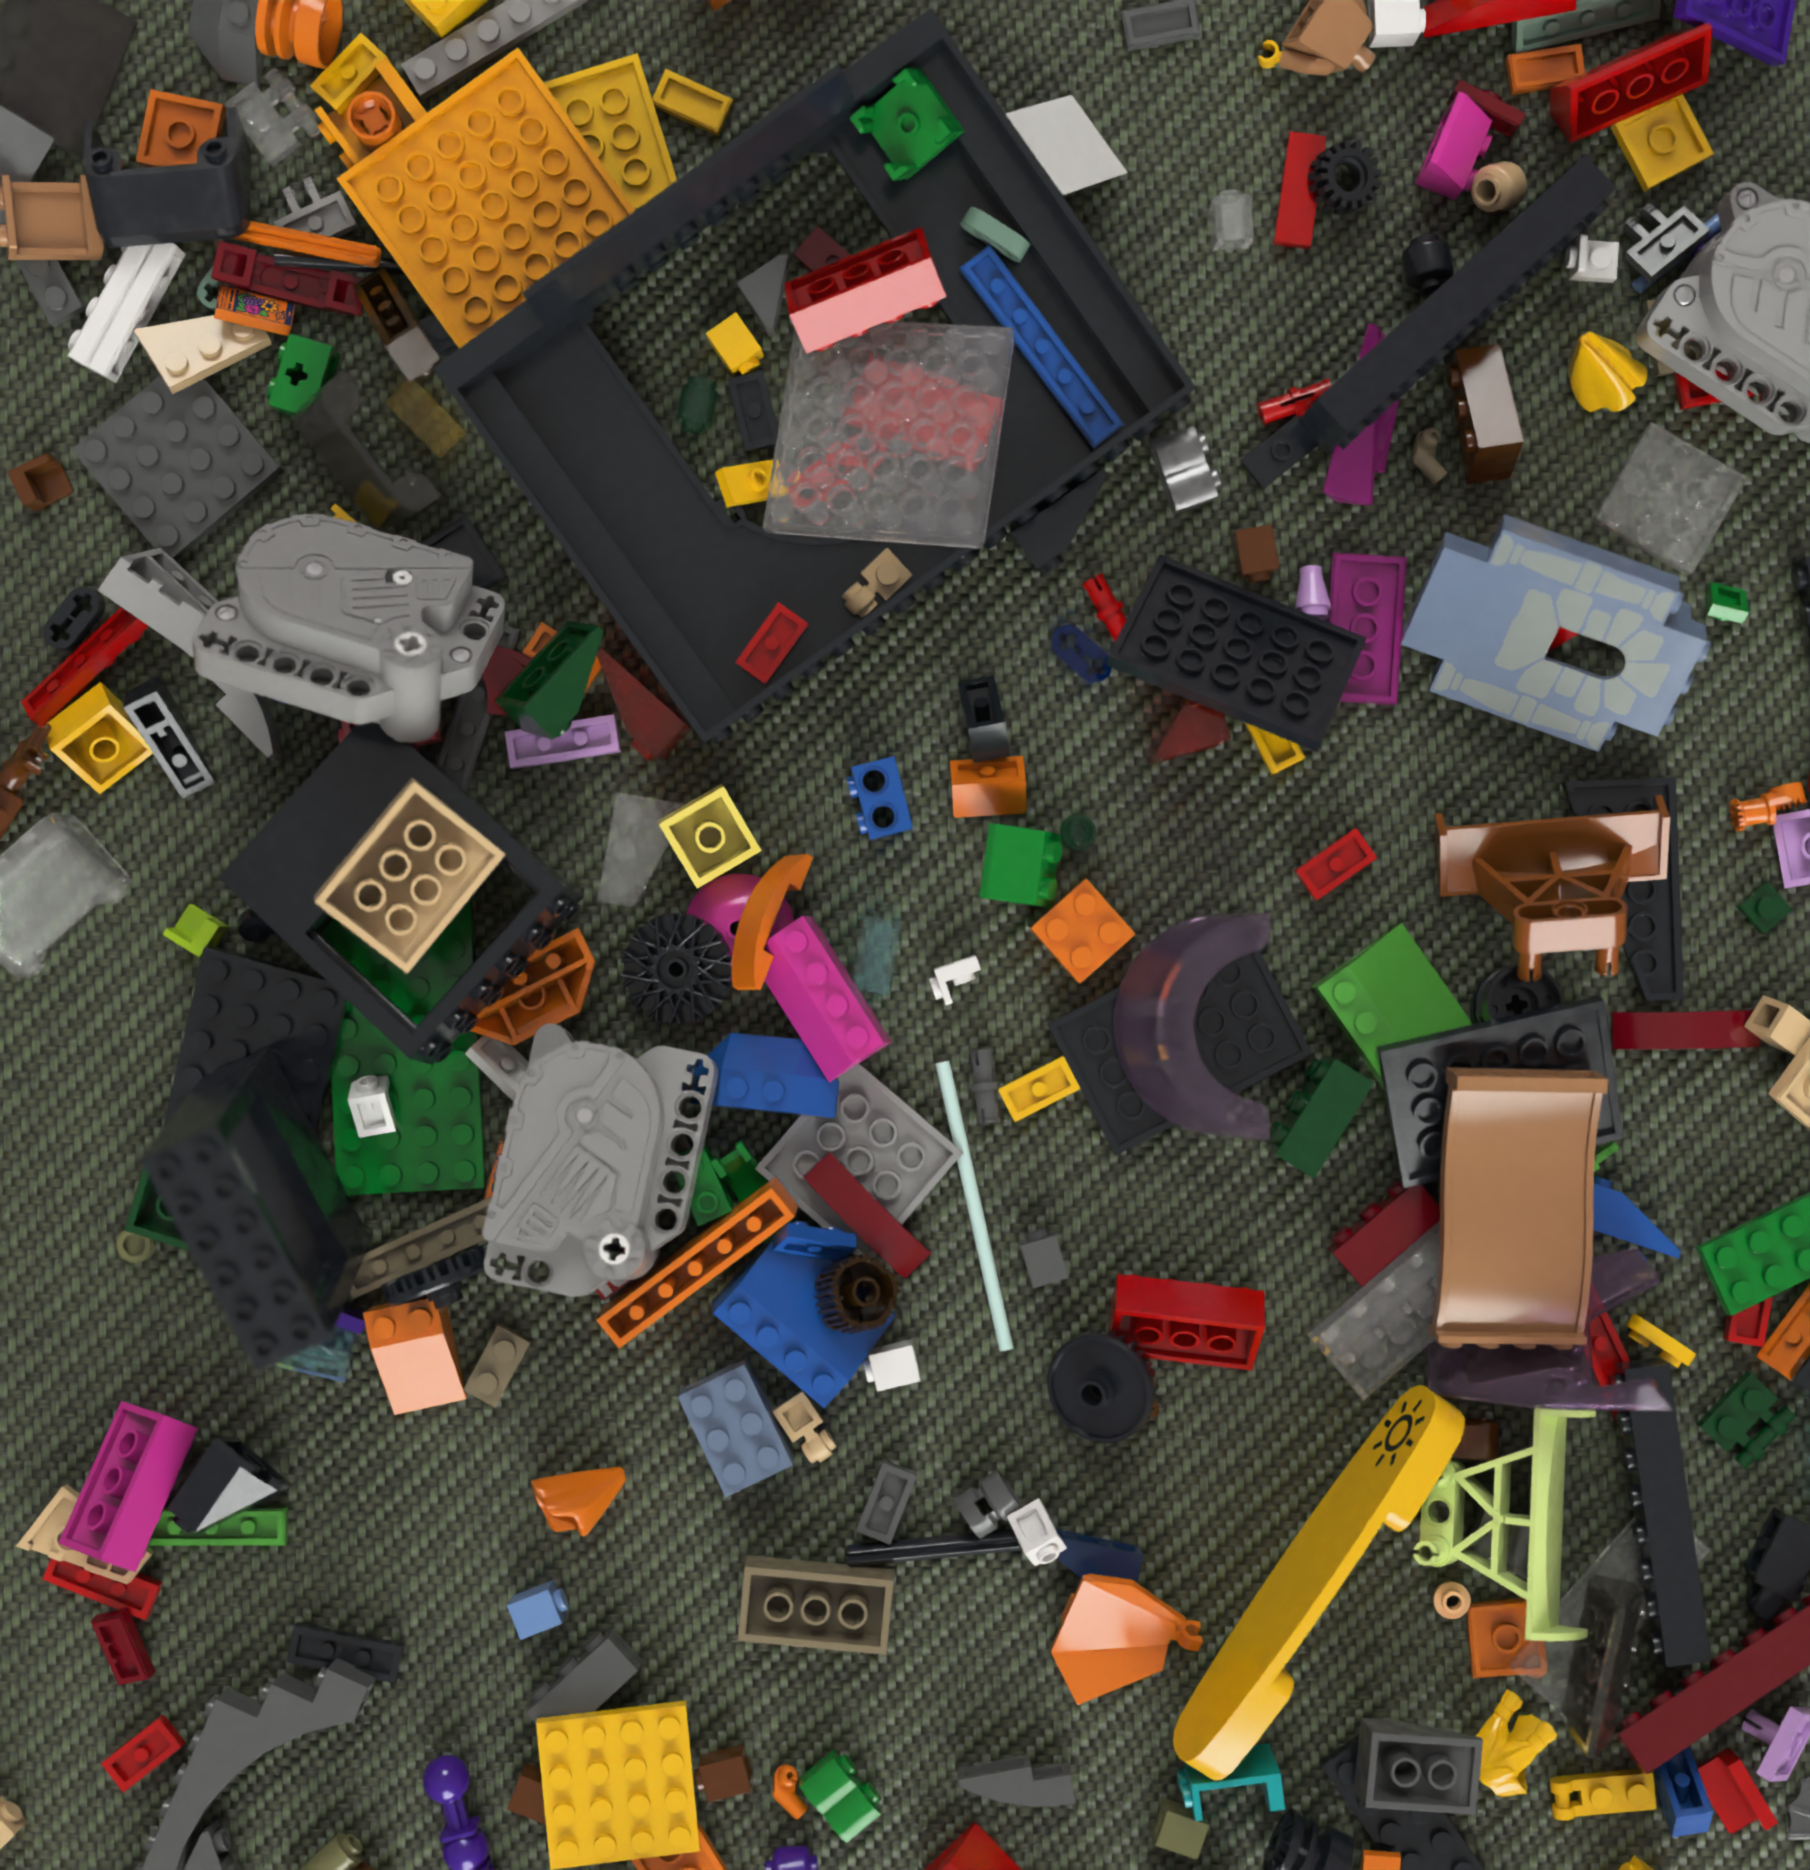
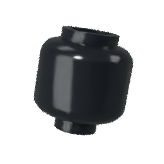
M1427 234L1414 238L1402 254L1407 284L1411 288L1421 289L1423 294H1433L1454 275L1451 248L1448 242L1439 239L1438 235Z

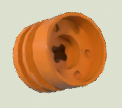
M259 0L255 20V37L260 53L268 56L278 55L280 59L290 60L295 54L296 59L301 64L326 69L336 56L343 25L342 0Z

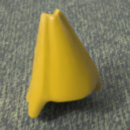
M1587 332L1579 337L1568 365V377L1573 394L1583 409L1593 412L1607 408L1610 411L1618 412L1627 408L1635 401L1636 396L1632 390L1645 385L1647 368L1644 364L1632 358L1630 351L1618 342L1602 337L1594 332Z

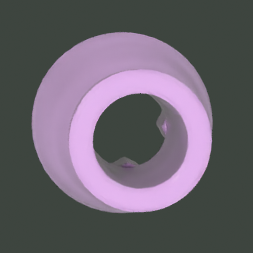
M1318 565L1301 567L1299 569L1300 578L1295 609L1321 620H1327L1329 618L1328 611L1332 609L1322 576V567Z

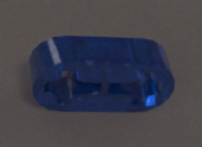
M1074 625L1060 626L1055 630L1050 645L1054 654L1088 683L1098 684L1108 678L1112 668L1106 666L1108 654ZM1071 633L1075 635L1074 645L1081 650L1079 655L1070 648L1062 651L1059 648L1062 641L1058 636L1062 634L1067 637ZM1085 654L1093 661L1097 660L1098 657L1102 659L1104 663L1101 668L1105 671L1104 674L1100 675L1096 672L1092 676L1087 673L1089 665L1081 657Z

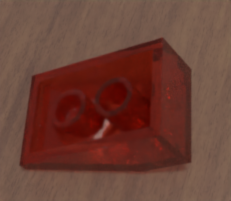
M601 648L596 655L625 728L634 738L630 745L650 762L654 757L664 762L692 729Z

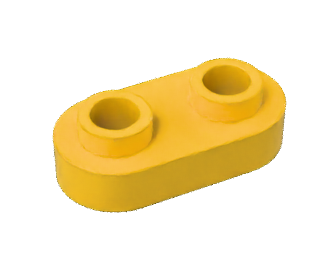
M1635 1313L1632 1314L1626 1323V1326L1631 1329L1628 1334L1630 1338L1646 1348L1652 1343L1662 1349L1658 1356L1676 1368H1679L1681 1363L1689 1367L1697 1355Z

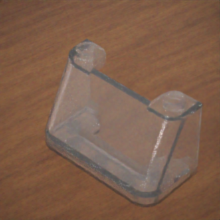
M56 812L44 817L0 855V964L17 979L25 977L30 979L38 974L45 967L42 961L46 957L44 951L96 905L108 903L111 906L120 901L128 893L125 888L133 882L131 877L76 815Z

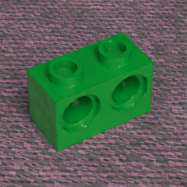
M706 1139L690 1208L698 1226L732 1212L735 1207L724 1180L720 1178L710 1162L714 1157ZM693 1145L678 1152L680 1156L689 1154L692 1151ZM675 1172L680 1187L683 1189L685 1178L681 1172Z

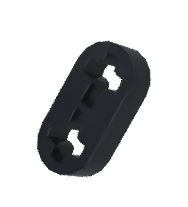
M79 587L70 592L44 626L43 634L46 642L59 650L69 651L76 648L105 611V601L102 595L88 587ZM82 597L86 599L92 597L89 603L93 606V609L90 612L86 610L80 612L83 606L79 601ZM59 626L68 627L66 632L70 637L67 641L63 639L57 641L60 635L56 629Z

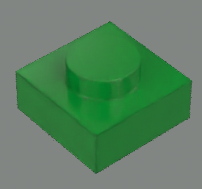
M1710 582L1705 592L1707 615L1720 621H1733L1743 624L1749 613L1746 590Z

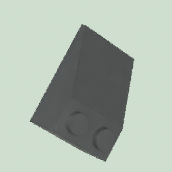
M1361 1718L1354 1792L1365 1808L1476 1815L1483 1740L1476 1736L1399 1720Z

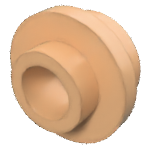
M1447 1581L1440 1584L1434 1591L1433 1605L1436 1611L1444 1618L1457 1619L1465 1615L1469 1610L1471 1603L1470 1594L1462 1584L1455 1581ZM1450 1596H1458V1603L1455 1606H1447L1446 1602Z

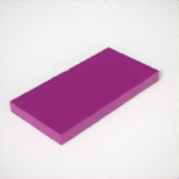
M1338 552L1331 554L1328 596L1332 609L1328 611L1329 618L1327 622L1367 638L1339 702L1397 705L1407 557Z

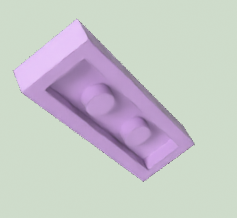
M614 714L574 720L568 731L560 737H555L554 740L524 732L522 729L505 731L509 765L512 770L621 752L617 720Z

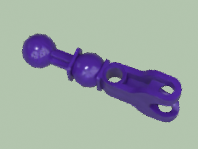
M441 1755L432 1760L425 1768L423 1788L430 1799L442 1804L447 1822L439 1837L440 1842L443 1843V1859L451 1870H495L491 1857L488 1856V1839L483 1830L479 1829L480 1817H468L463 1795L470 1784L469 1769L460 1758L454 1755Z

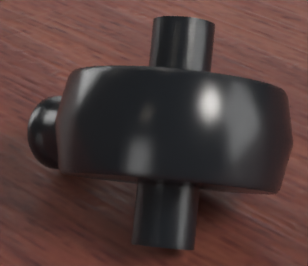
M252 909L244 911L238 919L237 928L239 934L247 941L260 942L267 939L270 934L278 935Z

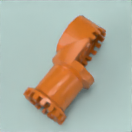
M1802 782L1788 783L1771 788L1768 792L1761 793L1760 798L1739 801L1738 799L1730 800L1729 813H1733L1730 819L1734 818L1731 824L1735 831H1744L1746 826L1761 823L1774 825L1776 823V811H1780V809L1786 810L1785 806L1787 805L1790 809L1792 808L1791 804L1798 807V802L1799 805L1805 804L1807 801Z

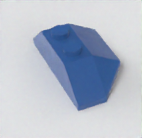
M730 1033L707 1055L717 1064L719 1069L713 1107L836 1118L840 1081L836 1078L832 1082H828L802 1039ZM703 1062L700 1063L698 1068H694L697 1082L695 1088L692 1087V1090L702 1095L705 1094L706 1089L698 1087L701 1075L707 1076L709 1072L703 1066ZM691 1098L690 1104L701 1105L697 1098Z

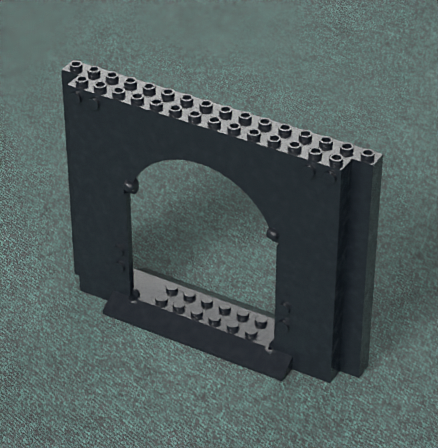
M931 8L844 71H842L838 64L524 290L522 292L525 298L523 303L433 367L705 744L712 740L715 745L733 733L730 727L732 724L739 722L741 719L748 724L764 712L761 705L773 697L778 702L794 691L792 683L802 675L806 680H809L823 670L825 665L822 661L834 654L838 659L851 650L856 644L853 641L856 636L864 632L868 637L884 626L886 621L883 617L894 610L896 615H899L913 605L917 600L914 596L917 592L924 589L928 594L941 585L947 578L944 573L954 567L958 572L966 567L978 556L975 552L978 548L984 545L989 550L998 544L1008 534L1006 528L1014 523L1016 528H1019L1035 517V514L1039 512L1036 508L1039 504L1044 502L1047 507L1052 505L1069 490L1067 487L1068 483L1074 480L1079 485L1100 468L1097 464L1100 460L1104 458L1107 464L1113 461L1130 446L1129 439L1134 437L1139 442L1161 424L1158 419L1160 415L1167 410H1170L1173 415L1191 402L1188 395L1196 389L1184 369ZM905 68H921L965 131L911 178L893 181L884 168V165L891 163V160L872 133L861 134L850 120V117L861 107L874 105L897 84H894L892 80ZM815 151L819 154H826L830 151L891 239L919 227L923 228L946 297L940 299L937 304L955 329L947 336L946 347L954 361L962 365L964 387L999 399L1005 404V407L976 474L945 463L932 484L919 498L887 521L848 535L810 538L787 535L756 525L746 519L745 511L741 506L732 507L736 513L730 517L724 509L726 504L723 497L717 502L713 500L588 325L594 320V310L597 306L618 291L621 294H625L639 283L638 277L649 269L655 272L662 268L670 260L668 255L679 247L682 250H686L700 239L698 233L710 225L712 228H716L723 224L731 216L730 210L740 203L743 206L752 203L761 195L759 189L770 181L773 184H777L784 180L792 172L790 167L806 155ZM971 206L995 218L1020 234L1030 243V247L1021 262L1013 261L995 249L994 251L1123 422L1124 427L1097 448L1093 449L959 270L960 266L988 246L968 233L960 225V222ZM957 338L964 346L961 351L953 343ZM885 548H888L911 572L912 576L886 601L875 593L873 599L878 604L865 617L861 618L858 614L853 615L844 606L846 601L841 596L857 581L861 586L867 584L859 573ZM780 602L809 623V626L768 683L764 685L735 664V662L774 607Z

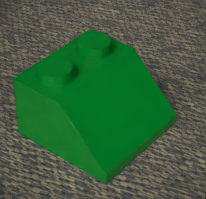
M989 823L979 898L1051 908L1052 900L1055 898L1058 888L1057 880L1055 879L1057 863L1061 860L1063 852L1062 843L1060 842L1061 835L1042 830Z

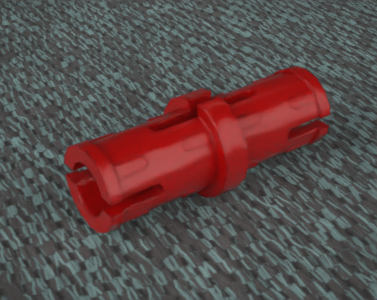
M1327 378L1301 389L1292 387L1287 389L1286 394L1258 402L1257 411L1262 424L1267 425L1270 422L1293 414L1294 416L1297 415V417L1302 416L1305 413L1304 411L1308 410L1315 400L1332 386L1330 380Z
M1100 573L1094 579L1091 578L1084 582L1082 586L1087 591L1098 611L1096 614L1099 622L1103 620L1115 642L1127 618L1122 611L1124 608L1122 601L1117 602L1104 579L1103 573Z

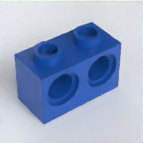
M895 756L851 767L853 776L846 777L851 798L859 797L862 812L856 813L861 835L868 833L871 841L913 830ZM874 771L881 773L885 778L883 788L877 792L868 791L863 785L864 777ZM887 807L894 813V821L889 827L880 828L874 824L873 814L878 808Z

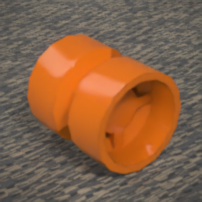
M366 91L358 94L350 102L347 109V121L351 130L370 153L406 128L393 103L384 94L377 91Z

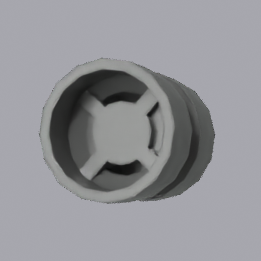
M998 1469L980 1480V1488L970 1487L954 1498L964 1519L980 1539L998 1528V1520L1008 1521V1515L1023 1507L1014 1490ZM986 1498L993 1509L988 1514L980 1504V1501Z

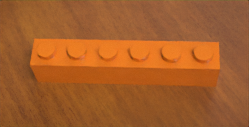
M775 1176L734 1207L732 1212L722 1216L662 1261L648 1275L637 1280L605 1304L596 1321L620 1349L792 1220L796 1215L798 1204Z

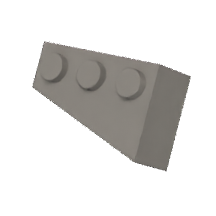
M162 548L120 557L98 588L99 592L176 644L193 658V635L210 607L219 602Z

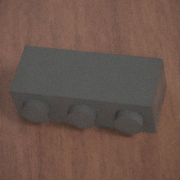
M613 1628L605 1635L598 1632L584 1646L586 1652L577 1661L574 1657L568 1659L556 1672L559 1677L552 1684L548 1685L545 1681L530 1695L529 1698L532 1702L526 1714L536 1724L537 1718L593 1712L638 1672L642 1659Z

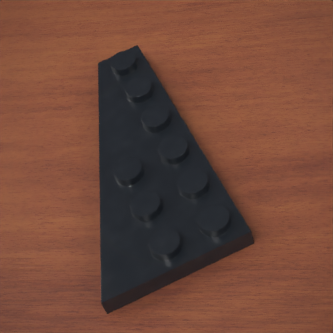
M1676 777L1561 782L1574 817L1653 810V796L1662 795L1670 815L1667 879L1628 882L1621 897V900L1627 904L1626 940L1622 947L1642 1000L1684 999Z

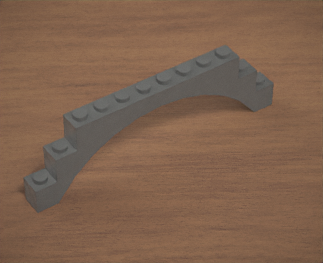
M337 1658L329 1668L322 1667L313 1686L282 1672L273 1683L269 1681L266 1683L258 1701L231 1688H227L218 1698L213 1696L202 1716L207 1719L203 1731L197 1730L189 1744L188 1751L192 1753L188 1764L183 1763L174 1778L173 1784L178 1786L173 1798L169 1796L159 1812L158 1818L163 1820L158 1831L153 1830L144 1846L143 1851L148 1853L144 1864L139 1863L135 1870H184L195 1833L215 1797L226 1784L265 1752L304 1733L353 1722L362 1711L376 1677L356 1669L355 1667L357 1666Z

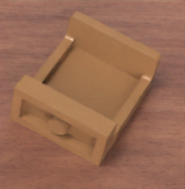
M1 175L0 210H3L4 224H0V247H7L8 260H102L104 245L96 229L85 175H80L79 183L10 182V175Z

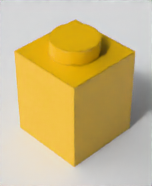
M737 312L706 332L708 342L733 377L740 373L742 375L752 373L760 366L759 360L764 357L762 348Z

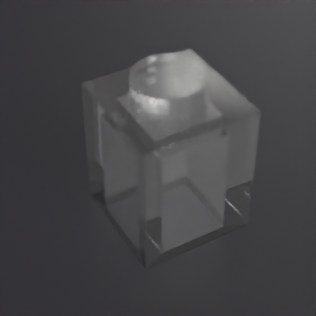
M1225 190L1218 193V196L1213 197L1209 206L1212 251L1249 248L1254 239L1251 194H1241L1240 190Z

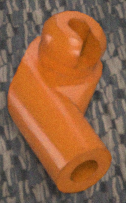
M784 1764L778 1767L773 1775L772 1795L795 1820H798L806 1812L808 1805L795 1793L796 1782L799 1776L798 1771L793 1766Z

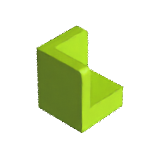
M189 904L175 927L166 928L163 935L197 957L202 958L204 947L208 945L216 947L229 926L195 904Z

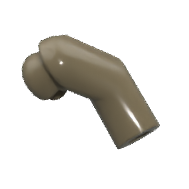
M1428 427L1424 431H1420L1414 439L1412 460L1425 477L1435 485L1448 472L1435 459L1437 443L1441 441L1440 433L1435 428Z

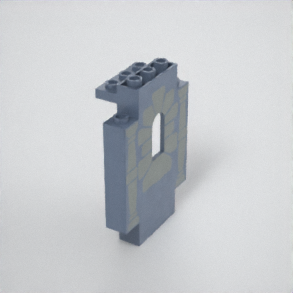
M1504 514L1490 547L1448 532L1445 533L1404 626L1401 645L1439 658L1431 675L1429 691L1599 752L1605 740H1612L1618 723L1656 737L1663 725L1669 726L1676 714L1677 705L1675 702L1680 693L1685 695L1688 692L1694 677V673H1691L1696 662L1702 663L1711 642L1707 640L1706 625L1692 619L1691 604L1682 601L1684 593L1680 592L1679 576ZM1559 627L1618 648L1625 657V664L1614 675L1600 676L1546 656V653Z

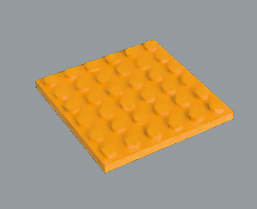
M519 48L513 50L336 178L458 348L465 345L525 301L522 294L524 290L635 211L634 207Z

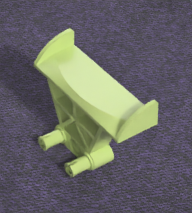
M1560 1405L1535 1407L1532 1447L1465 1469L1460 1459H1450L1421 1506L1420 1542L1414 1547V1550H1419V1552L1413 1554L1415 1560L1423 1566L1442 1567L1459 1559L1526 1599L1525 1640L1573 1641L1588 1638V1629L1559 1625L1567 1417H1596V1409ZM1532 1456L1530 1515L1509 1513L1511 1463ZM1495 1468L1494 1494L1492 1495L1474 1475ZM1466 1490L1493 1519L1463 1540ZM1439 1501H1443L1449 1508L1447 1520L1441 1519L1436 1512V1506ZM1509 1524L1530 1527L1527 1582L1507 1571ZM1492 1533L1490 1561L1471 1548Z

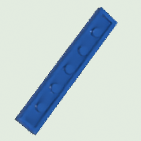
M990 244L960 266L959 270L1093 449L1124 427L1118 415Z

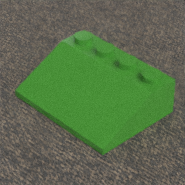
M1402 923L1310 986L1383 1090L1377 1046L1473 1025Z

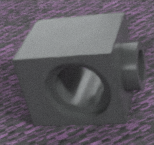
M1039 1228L1025 1233L1026 1239L1019 1241L1033 1289L1069 1278L1055 1232L1047 1233L1046 1228Z

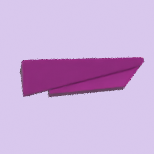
M1369 323L1367 326L1358 361L1386 337L1376 324ZM1399 400L1386 409L1374 423L1366 427L1344 450L1339 445L1334 448L1323 492L1337 503L1372 506L1374 472H1385Z

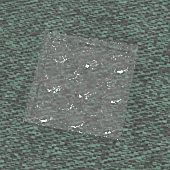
M1651 422L1645 427L1592 521L1688 576L1694 572L1748 477Z

